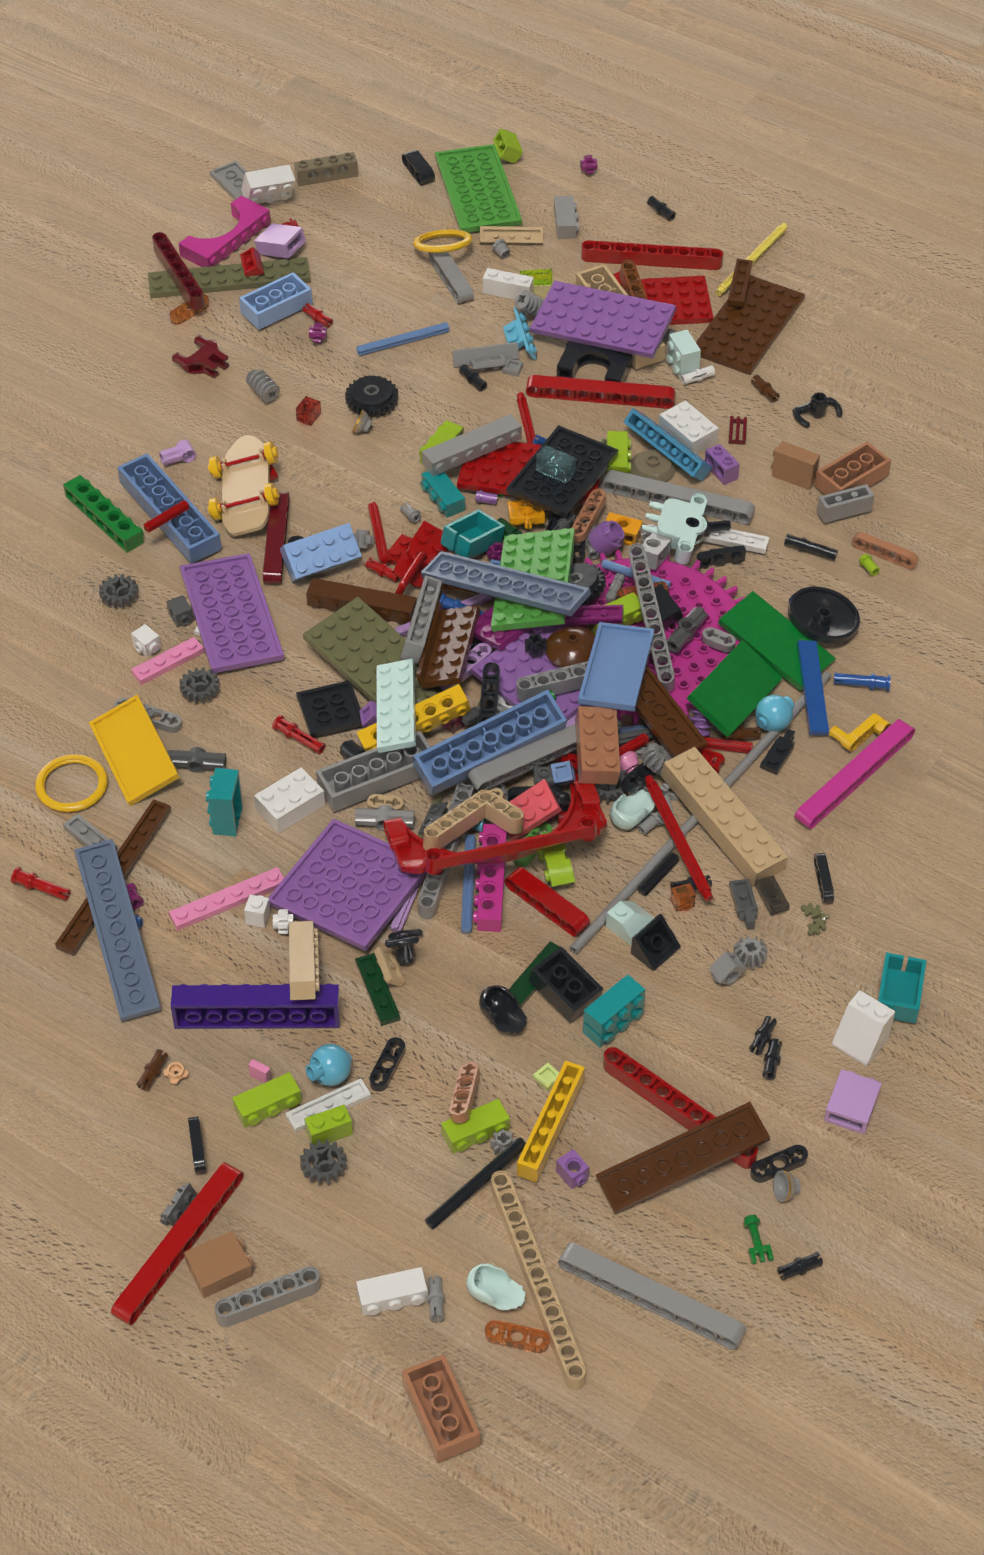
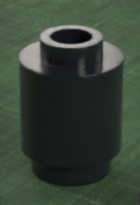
M353 740L345 741L340 746V755L345 759L365 752Z

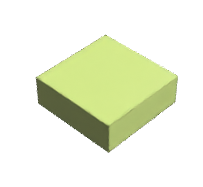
M547 1063L533 1074V1079L546 1091H549L553 1087L559 1072Z

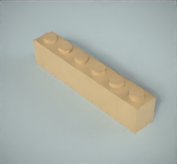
M313 921L289 922L290 1000L316 999L315 991H320L318 929H313Z

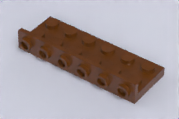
M441 602L436 604L429 633L423 648V654L419 660V668L416 671L417 681H420L422 688L459 684L462 682L480 614L478 605L444 610Z

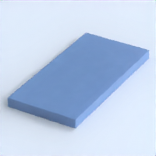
M599 622L579 693L578 704L635 711L655 629Z

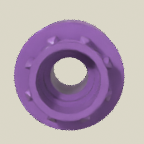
M603 521L589 533V541L592 547L599 554L604 553L605 556H609L623 544L624 531L615 521Z

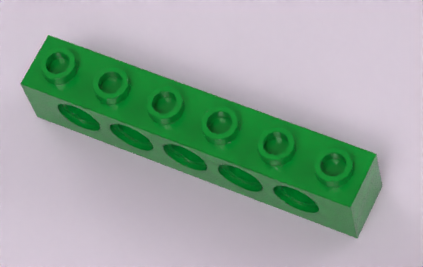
M79 475L63 484L65 497L126 553L144 544L142 528L136 526L130 517H126L121 509L115 507L111 500L104 497L98 488L93 487L88 479Z

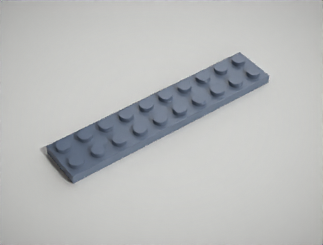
M440 551L421 571L422 578L427 575L441 580L444 584L572 616L591 595L590 588L443 551Z
M113 839L74 849L121 1022L160 1011V1003Z

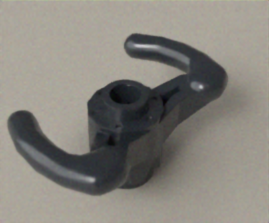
M821 392L815 393L811 397L810 402L797 406L792 410L795 420L806 428L810 426V423L803 419L800 414L810 413L814 417H822L826 413V408L832 405L836 410L837 417H842L843 415L841 405L834 398L826 397Z
M421 929L392 932L388 935V940L384 944L387 948L395 951L396 960H398L399 964L410 963L414 961L416 956L414 944L419 942L418 936H421L423 932Z

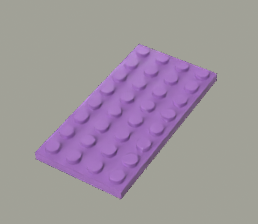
M554 280L530 327V331L540 335L654 358L677 308L676 305Z
M250 553L180 566L182 579L212 674L284 660V653Z

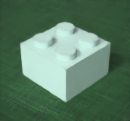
M688 330L669 334L666 361L672 366L674 374H677L681 380V375L693 372L694 369H699L701 350Z

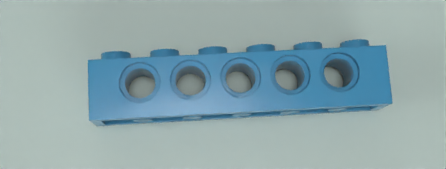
M632 408L623 423L692 477L703 481L712 466L644 413Z

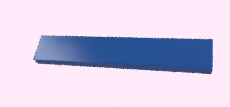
M798 640L797 648L809 735L828 736L829 726L817 641Z

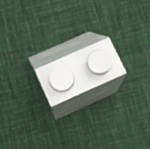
M859 990L845 1010L832 1041V1046L867 1067L888 1041L895 1011Z

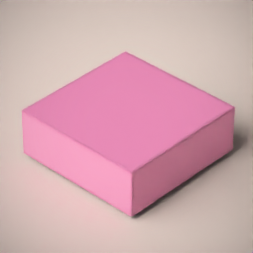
M252 1059L248 1064L250 1076L263 1083L270 1081V1067Z

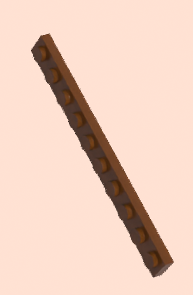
M153 799L118 850L117 855L124 879L171 811L170 805ZM87 897L55 943L56 949L74 955L94 926Z

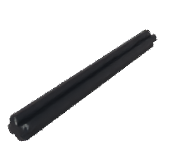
M519 1137L431 1213L425 1219L427 1226L431 1229L437 1227L487 1183L495 1172L503 1169L520 1154L526 1142Z

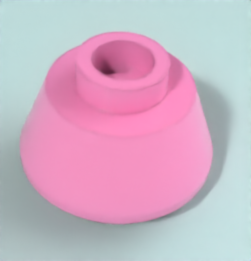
M628 751L620 756V770L626 771L627 774L639 765L637 753L634 751Z

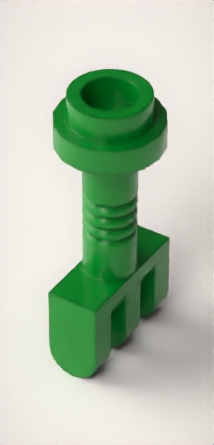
M748 1215L744 1218L743 1222L744 1228L750 1231L754 1245L753 1248L748 1249L752 1265L757 1264L755 1255H758L760 1263L765 1262L764 1253L767 1254L768 1261L774 1260L770 1244L762 1245L758 1226L761 1222L757 1215Z

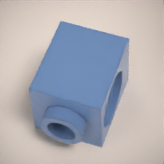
M565 761L551 764L554 784L564 785L576 780L572 762Z

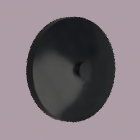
M818 586L802 588L794 593L788 605V615L793 625L807 637L819 642L836 644L848 641L856 634L860 625V615L855 605L841 593L829 588Z

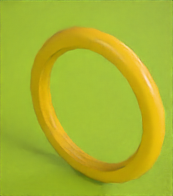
M456 229L435 230L417 236L413 241V246L419 251L429 253L451 252L470 245L472 236L466 231ZM444 236L464 239L449 245L432 246L422 244L425 240Z
M78 754L64 755L48 762L41 769L35 781V791L40 801L50 809L67 813L78 812L91 807L101 799L108 785V776L103 766L91 757ZM73 763L84 764L96 772L98 776L97 789L91 796L82 801L61 803L51 799L46 793L45 780L47 776L60 766Z

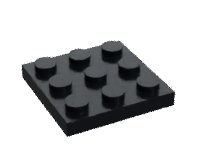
M349 680L296 692V698L309 735L313 738L362 726L359 712L361 708Z

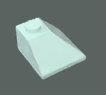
M619 901L607 912L606 927L631 945L632 937L655 917L633 901Z

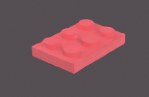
M545 779L509 801L523 811L524 818L523 829L520 833L510 834L507 832L512 841L517 840L562 811Z

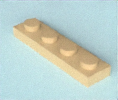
M480 226V243H495L499 239H504L506 243L543 244V227Z

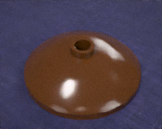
M579 626L560 628L548 637L545 654L548 660L558 668L589 661L596 635L592 631Z

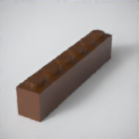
M312 578L306 592L308 606L337 611L359 597L382 619L401 624L411 621L417 602V597Z

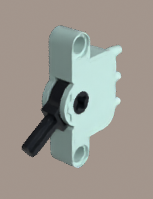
M696 493L692 496L690 503L673 498L666 500L664 504L650 501L649 507L662 512L660 516L646 513L645 518L658 522L657 528L642 525L641 529L648 533L653 532L672 538L671 548L676 549L675 561L679 564H687L690 561L694 545L699 544L703 537L709 536L711 531L730 530L731 522L729 520L708 522L703 517L707 498L703 494Z

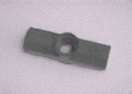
M699 606L694 607L686 617L680 619L678 627L666 640L669 651L673 653L679 652L687 642L693 640L694 633L708 616L703 608Z
M200 747L191 748L190 751L168 750V754L175 767H186L196 773L202 772L203 769L226 768V753L206 752Z

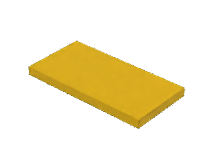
M138 694L88 722L130 806L180 778Z

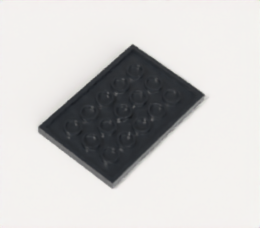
M558 425L508 485L506 493L567 519L615 460L619 450Z

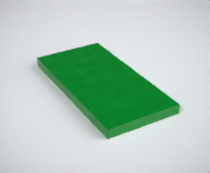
M752 591L719 618L718 624L740 642L743 640L776 672L798 690L803 691L797 643L798 640H814L801 633L790 620ZM817 643L822 674L835 662L836 658Z
M742 640L692 691L687 699L728 738L757 707L758 703L781 681L782 677Z

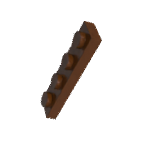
M737 258L727 305L744 307L753 260Z

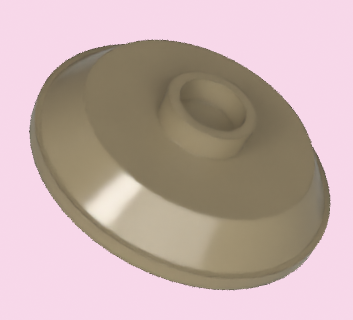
M658 450L640 452L630 461L632 475L668 482L676 473V464Z

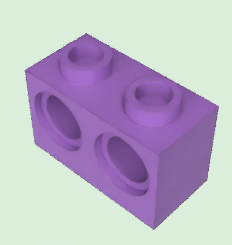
M721 444L706 449L705 461L712 466L710 471L723 485L738 479L740 464Z

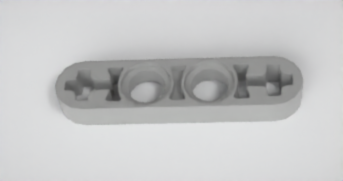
M117 699L114 703V706L116 707L121 703L127 701L128 699ZM144 704L151 720L154 716H161L159 720H152L155 728L170 733H177L182 729V721L179 715Z

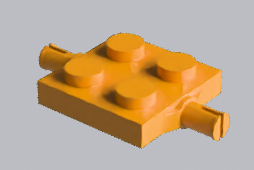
M523 500L507 501L509 522L516 526L525 524L526 529H528V526L531 529L532 525L545 523L544 509Z

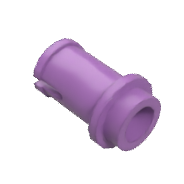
M483 490L477 491L475 501H478L479 504L483 502L496 505L498 494L486 493Z

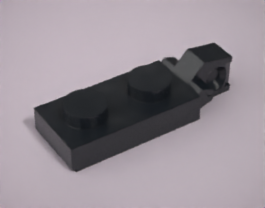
M788 729L784 737L779 736L760 763L761 769L778 775L793 752L795 731Z

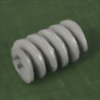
M528 290L521 291L515 298L516 308L532 317H536L544 302L543 298Z
M252 370L247 374L246 383L265 403L272 402L279 395L280 387L276 385L264 370Z

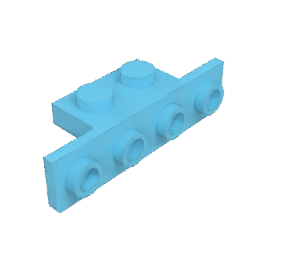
M515 307L513 309L516 320L503 327L507 343L517 342L518 349L525 346L529 355L536 360L537 349L532 343L534 339L529 333L530 327L525 321L527 317L523 311L520 312Z

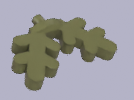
M809 903L808 906H801V911L804 912L806 917L812 914L813 924L808 925L809 936L814 934L820 935V928L822 931H825L826 919L830 918L829 914L824 915L823 910H820V905H816V908H813L812 903Z

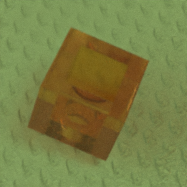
M690 883L671 888L670 901L676 912L686 911L695 907L696 894Z

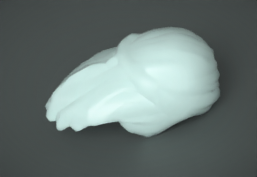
M642 789L628 796L623 794L612 804L610 810L611 820L620 829H632L653 811L655 803L650 793Z
M479 1264L467 1276L466 1285L469 1293L481 1303H486L489 1306L504 1311L517 1309L518 1306L522 1307V1304L525 1302L523 1286L513 1281L503 1269L493 1264Z

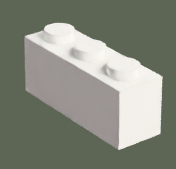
M487 268L483 276L484 294L515 299L523 290H528L531 293L534 292V277L490 268Z
M422 1267L356 1281L357 1294L363 1316L377 1315L381 1311L386 1310L395 1311L408 1305L417 1306L427 1301L428 1290Z

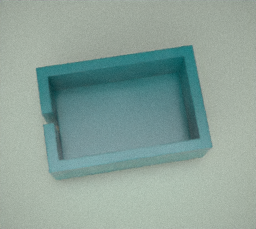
M477 509L445 525L440 544L450 551H455L459 556L473 558L487 551L488 547L494 543L502 542L505 525Z
M215 768L214 775L210 776V791L207 790L206 802H209L207 813L210 814L209 826H212L214 835L236 837L239 826L238 820L241 818L243 809L239 770Z
M886 952L877 1001L895 1011L894 1020L916 1024L927 960L908 956L906 969L901 971L904 956Z
M627 974L584 1009L582 1033L599 1048L604 1044H609L616 1034L620 1031H625L633 1020H638L643 1015L646 989Z

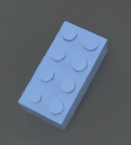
M292 272L239 297L240 312L260 330L302 310L303 307H307L305 306L306 303L312 305V289Z
M350 523L285 544L280 548L292 582L356 561L362 557Z

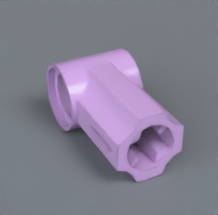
M181 440L177 443L176 447L160 451L159 456L163 466L181 460L191 462L195 459L196 452L188 440Z

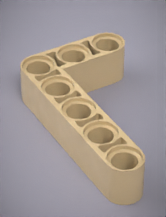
M481 790L424 829L423 848L426 851L430 848L441 849L485 818L510 834H518L523 829L524 813L521 809L494 792Z

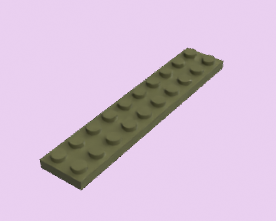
M307 257L262 261L264 274L247 277L244 274L242 264L188 268L203 293L261 288L292 272L304 283H311ZM167 271L148 273L150 299L182 295Z

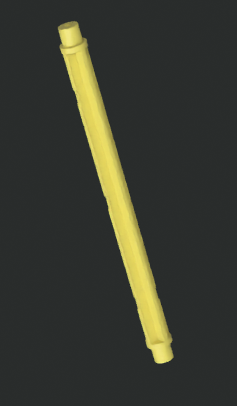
M782 223L745 260H753V265L785 233L788 228L787 224ZM734 271L718 286V289L715 291L717 296L725 294L731 287Z

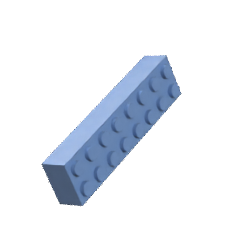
M148 453L117 467L120 483L151 519L183 500L189 503V510L159 528L191 564L222 549L220 534Z
M546 690L414 755L413 766L429 793L433 796L467 779L468 773L475 767L566 728L567 719L549 690Z

